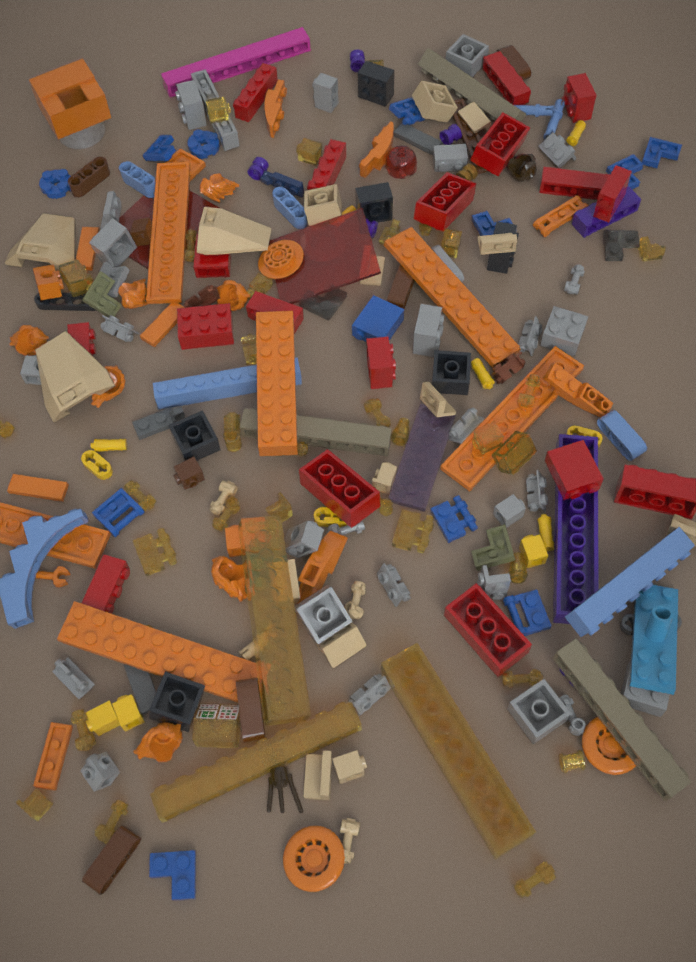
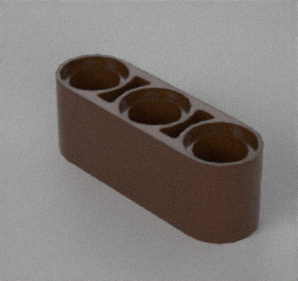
M513 45L496 51H500L507 58L510 65L515 68V71L523 80L531 77L529 65Z
M99 156L94 158L68 179V184L74 197L84 196L110 175V169L105 157Z
M401 264L389 291L387 302L405 309L415 280Z
M258 678L237 680L236 690L243 742L265 740Z
M125 825L120 826L89 867L82 882L99 895H102L141 842V837Z

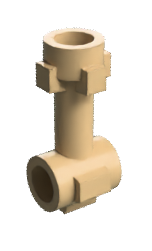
M223 480L219 486L221 494L216 502H211L210 511L215 515H220L221 512H224L225 506L223 504L229 495L235 496L238 486L231 481L226 482Z
M355 581L352 584V601L347 602L344 606L350 618L357 620L364 613V610L359 607L360 598L362 595H365L366 591L365 583L361 581Z
M351 818L342 819L340 833H344L342 845L345 854L344 863L350 864L351 859L354 857V853L350 852L353 835L358 836L360 822H355L356 819Z

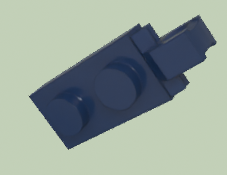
M264 171L260 177L262 183L274 186L275 188L284 187L293 196L302 198L305 194L302 182L283 174Z

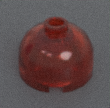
M402 145L392 148L385 160V169H387L388 174L398 179H404L408 175L412 176L417 170L415 152L411 148Z

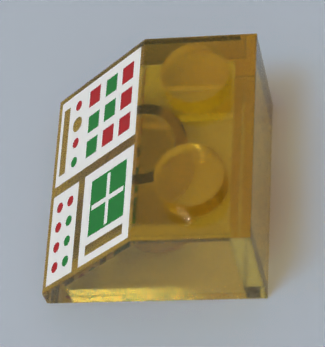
M199 704L194 718L192 737L195 746L239 748L241 724L239 706L232 704Z

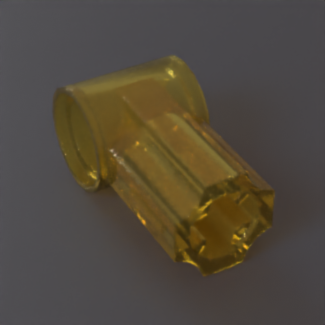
M235 412L224 416L223 437L226 449L230 452H237L242 447L240 415Z

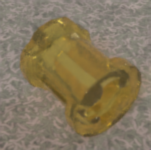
M582 750L566 755L559 753V764L563 773L578 768L585 770L586 763Z

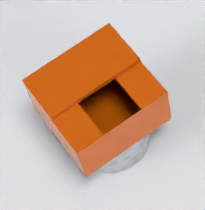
M83 58L29 79L38 107L62 144L73 149H83L95 145L102 139L105 133L103 121L112 117L105 94Z

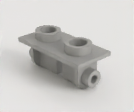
M102 315L106 319L100 326L104 332L114 336L118 330L116 337L125 342H132L134 338L133 333L139 334L133 330L134 326L126 322L121 324L119 323L120 320L112 315L109 318Z
M535 316L534 321L528 320L525 322L522 331L523 336L520 337L518 343L521 349L520 352L529 351L531 356H533L534 350L538 346L539 334L542 333V325L539 323L537 316Z
M475 408L468 409L461 417L463 422L458 420L449 429L450 436L448 440L462 444L484 418L477 416L478 412Z
M536 470V476L535 474H529L526 478L527 492H534L533 494H527L528 508L532 512L538 511V508H541L545 513L548 497L544 492V488L547 487L545 476H542L539 470Z
M384 563L376 575L379 582L385 588L389 599L397 607L402 599L406 602L411 598L410 592L404 582L397 584L401 577L395 566L391 564L386 566Z
M69 658L65 660L58 659L55 662L56 667L52 672L79 700L95 686Z
M381 674L374 675L364 684L367 689L366 692L359 688L350 696L348 703L355 707L359 716L369 710L378 699L386 695L387 691L391 689L385 676Z

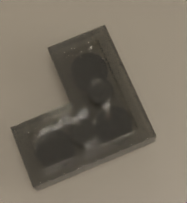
M604 230L605 261H623V248H638L640 244L638 230Z
M332 285L325 296L321 297L308 290L299 302V306L329 321L347 298V292Z

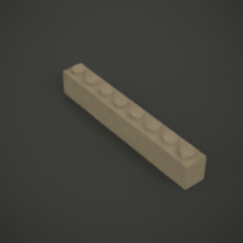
M429 48L426 49L418 63L422 67V72L428 76L430 73L434 75L432 79L438 83L444 82V85L450 91L452 89L456 90L455 94L460 98L466 97L467 103L470 104L474 101L484 114L487 112L491 114L489 118L496 121L501 113L504 112L522 122L526 116L525 112Z
M244 408L240 424L242 437L258 439V414L256 408ZM297 415V443L299 445L387 457L389 455L392 428L383 425L373 426L367 423L358 424L346 420L336 421L330 418L321 419L309 415Z
M574 639L555 653L552 657L554 662L664 802L691 783L687 772L676 764L671 752L660 744L655 732L648 729L644 724L643 717L632 709L627 697L620 694L616 689L614 681L604 674L599 662L592 659L583 643Z

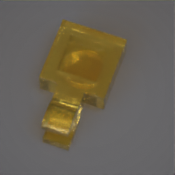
M393 219L390 228H384L379 238V244L384 245L385 240L401 233L399 231L400 220Z
M258 273L249 284L247 293L250 294L248 300L251 299L255 291L266 294L272 287L273 280Z

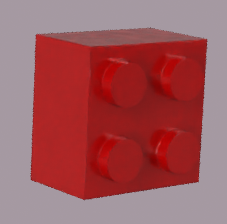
M586 73L567 76L562 102L565 101L568 117L571 118L573 123L579 120H591L596 93Z
M389 337L366 339L367 365L371 389L392 387L393 380H396L393 343L389 344Z

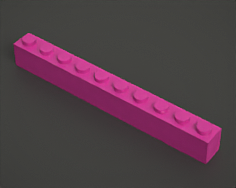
M301 27L161 73L163 85L169 97L176 96L175 91H178L176 84L191 81L192 73L206 69L212 83L257 69L262 63L269 65L311 51L310 38L304 28Z

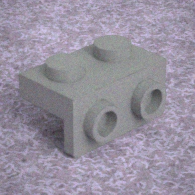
M553 132L538 146L558 168H561L571 158L574 161L577 159L574 155L576 151L570 145L566 146L564 144L566 141L561 135L556 136Z
M114 191L107 193L101 229L112 218L119 222L122 206L120 198L116 196Z
M104 262L100 271L115 280L107 295L111 298L118 297V289L126 281L130 270L126 266L112 267L108 262Z
M483 565L481 573H478L479 580H477V584L493 600H499L507 596L511 582L510 574L489 576L487 565Z

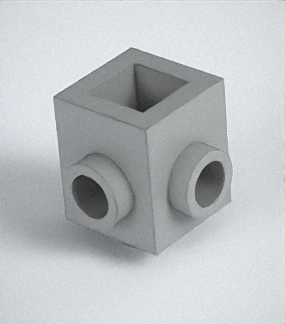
M107 752L98 755L92 754L85 760L86 763L81 769V773L94 792L110 786L120 773Z

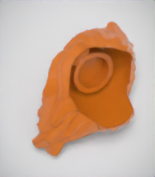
M218 173L211 175L209 180L203 178L200 184V193L220 203V199L224 200V196L233 195V190L240 186Z
M145 279L133 281V283H122L119 287L118 293L122 298L121 303L124 308L134 309L148 305L145 302V294L147 293Z
M225 280L221 286L217 287L220 295L217 304L230 303L231 311L244 308L245 303L250 297L245 287L233 280Z
M22 325L19 331L10 337V346H15L16 351L22 355L32 356L36 355L35 350L47 343L49 337L38 327Z
M117 365L104 366L115 386L101 395L93 394L91 405H96L97 408H100L104 401L113 399L124 389L125 376Z
M225 556L213 558L211 572L215 585H218L219 589L223 588L230 597H237L239 602H242L243 599L248 597L245 592V582L248 574L246 565H237L233 560Z
M167 722L157 724L156 727H152L144 735L141 743L136 750H133V753L138 755V759L147 757L158 762L170 761L174 751L183 740L180 730L181 725Z

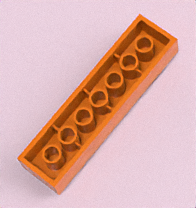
M293 311L256 312L259 455H298Z

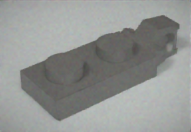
M181 406L173 409L168 408L132 423L139 440L169 429L168 425L185 418V414Z

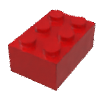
M230 303L177 308L178 339L181 350L234 345L233 318Z

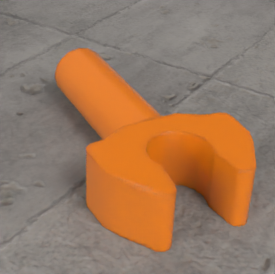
M58 566L54 572L38 571L36 578L52 580L55 587H63L68 585V582L65 579H59L61 575L69 576L70 572L65 567Z

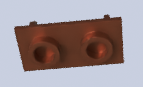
M207 285L198 292L199 298L193 295L185 300L183 305L187 308L215 303L220 299L217 287Z
M522 352L517 355L511 354L505 359L506 363L504 365L499 363L492 369L493 373L490 376H495L494 380L497 384H503L512 376L509 369L515 374L524 368L526 362L524 359L519 358Z

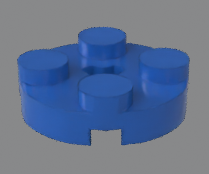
M197 129L187 142L191 154L199 159H206L211 154L214 156L220 149L218 135L215 132Z
M65 169L44 171L39 182L40 189L49 198H62L66 196V192L71 191L68 184V179L71 176Z

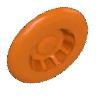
M280 240L268 246V250L263 251L259 257L258 267L260 272L270 279H282L290 276L302 264L304 257L303 249L297 242L292 240Z
M598 717L592 719L585 727L582 735V747L588 761L598 770L611 775L624 774L636 767L634 762L612 734L606 732L607 728Z
M308 826L297 831L289 839L283 854V866L286 876L294 886L307 892H318L330 887L339 878L345 861L344 848L340 839L333 831L322 826Z

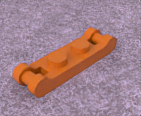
M575 196L538 218L533 223V227L536 230L539 229L543 237H547L553 230L572 220L576 211L582 210L589 205L583 203L579 196Z

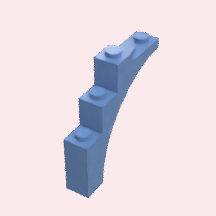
M82 509L70 510L68 514L51 517L49 521L42 516H33L28 521L23 522L28 544L18 545L15 549L9 551L15 573H7L0 578V597L9 626L16 629L34 622L32 591L37 572L50 549L63 536L74 528L89 522L87 514Z

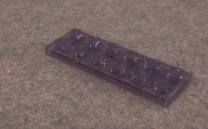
M420 404L388 502L423 512L426 511L450 436L449 429L453 426L456 414L436 417L426 405Z

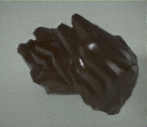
M532 153L518 154L514 159L509 160L508 170L510 174L520 182L532 179L537 171L536 158Z

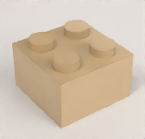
M421 81L412 94L415 104L424 119L448 122L457 110V106L445 85Z
M337 184L305 191L304 210L309 226H319L322 223L336 222L342 219V201Z

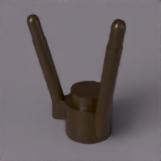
M283 766L272 768L270 770L271 777L268 778L267 812H271L273 788L278 789L280 812H285L283 788L287 787L288 783L300 813H303L292 774H288V768Z

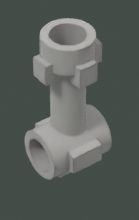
M577 264L571 270V274H573L572 279L566 282L564 289L569 294L578 295L581 284H578L580 276H584L585 272L582 265Z
M363 521L352 528L348 525L339 528L338 524H332L327 528V533L333 531L340 535H345L356 531L359 534L362 533V530H365Z
M568 695L561 696L559 699L571 713L569 717L571 725L568 728L570 733L577 736L582 735L583 729L586 726L585 721L577 718L571 706L574 704L573 699L569 698Z

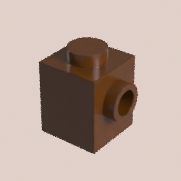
M149 217L133 220L129 233L136 246L151 244L152 222Z
M195 457L174 466L176 474L173 477L177 485L181 484L184 490L193 488L205 480L203 471Z

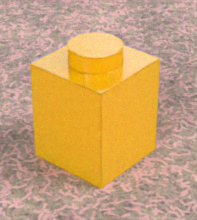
M527 535L521 539L519 549L526 568L545 564L548 554L541 536Z
M132 694L123 695L116 702L112 703L119 723L125 732L145 723Z
M110 700L86 712L88 716L86 724L90 732L94 731L98 736L120 726Z

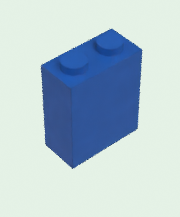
M373 295L352 324V336L365 342L368 338L389 337L390 340L404 320V309Z

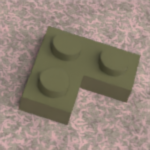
M100 271L82 301L108 318L110 315L115 317L122 305L107 295L115 280Z
M506 525L487 529L490 546L471 551L477 571L481 570L483 565H487V568L515 561Z

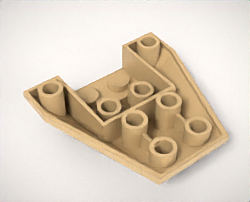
M204 207L199 224L197 253L219 255L268 250L271 228L221 208Z
M42 214L10 249L5 264L22 267L25 259L48 262L51 265L54 264L55 271L59 270L60 273L70 274L75 262V219L72 217Z
M66 331L35 350L44 403L53 422H57L70 414L68 409L91 395H101L115 386L107 369Z

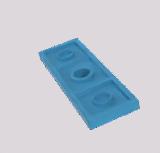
M653 585L645 592L640 590V596L635 599L630 686L674 695L676 691L678 589Z

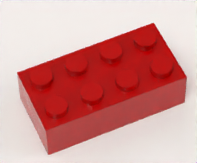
M502 112L476 145L470 161L499 177L508 165L509 160L514 157L524 143L530 127Z
M446 172L416 202L414 220L444 232L473 201L477 183Z
M328 449L299 469L300 484L351 528L380 507V492Z
M625 464L617 481L614 503L673 516L677 514L692 520L696 513V478H686L674 473L668 474L658 472L655 469H645L636 465Z
M477 583L445 607V618L497 677L501 676L530 652L532 644Z

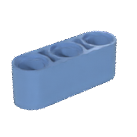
M129 161L119 165L122 179L127 185L148 198L154 197L156 181L152 175Z
M284 187L275 188L272 192L275 208L296 229L306 228L308 221L304 207Z
M612 410L597 420L599 429L628 461H632L647 451L646 443L617 411Z

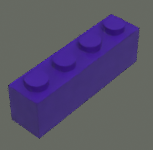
M628 186L624 198L609 223L593 217L596 203H592L588 207L574 213L572 226L585 238L638 211L641 198Z

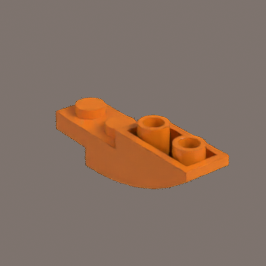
M279 79L275 89H268L265 97L266 125L272 138H274L276 131H279L280 121L284 118L282 103L283 97L287 95L284 80Z
M390 121L387 126L383 127L380 134L374 137L372 141L373 149L370 150L365 159L360 161V176L366 178L374 168L380 171L385 165L393 147V122Z
M552 363L544 380L554 387L553 391L556 394L598 417H602L610 412L613 406L612 401L587 382L582 384L558 364Z
M329 531L320 541L318 551L311 554L298 578V581L301 582L298 604L322 589L328 573L332 574L348 539L346 536Z

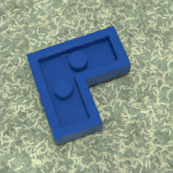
M160 135L142 155L145 161L166 162L170 160L176 151L174 146L171 145L174 141L172 135Z
M650 137L642 163L646 166L658 168L661 157L677 161L682 145Z
M634 154L607 167L606 172L608 174H611L616 165L632 171L628 186L631 189L639 187L640 181L634 176V173L642 170L643 163Z
M488 211L472 215L471 220L480 236L494 234L496 222L494 223ZM510 218L498 221L513 224Z
M195 850L150 853L149 877H172L173 901L196 899Z

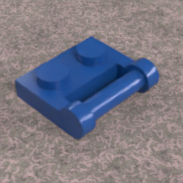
M122 488L92 512L93 516L114 538L138 515L141 516L145 513L141 506ZM130 507L133 509L115 526L111 524Z
M538 590L515 596H507L503 599V603L508 607L514 625L524 636L551 629L552 625ZM515 604H520L528 627H523Z

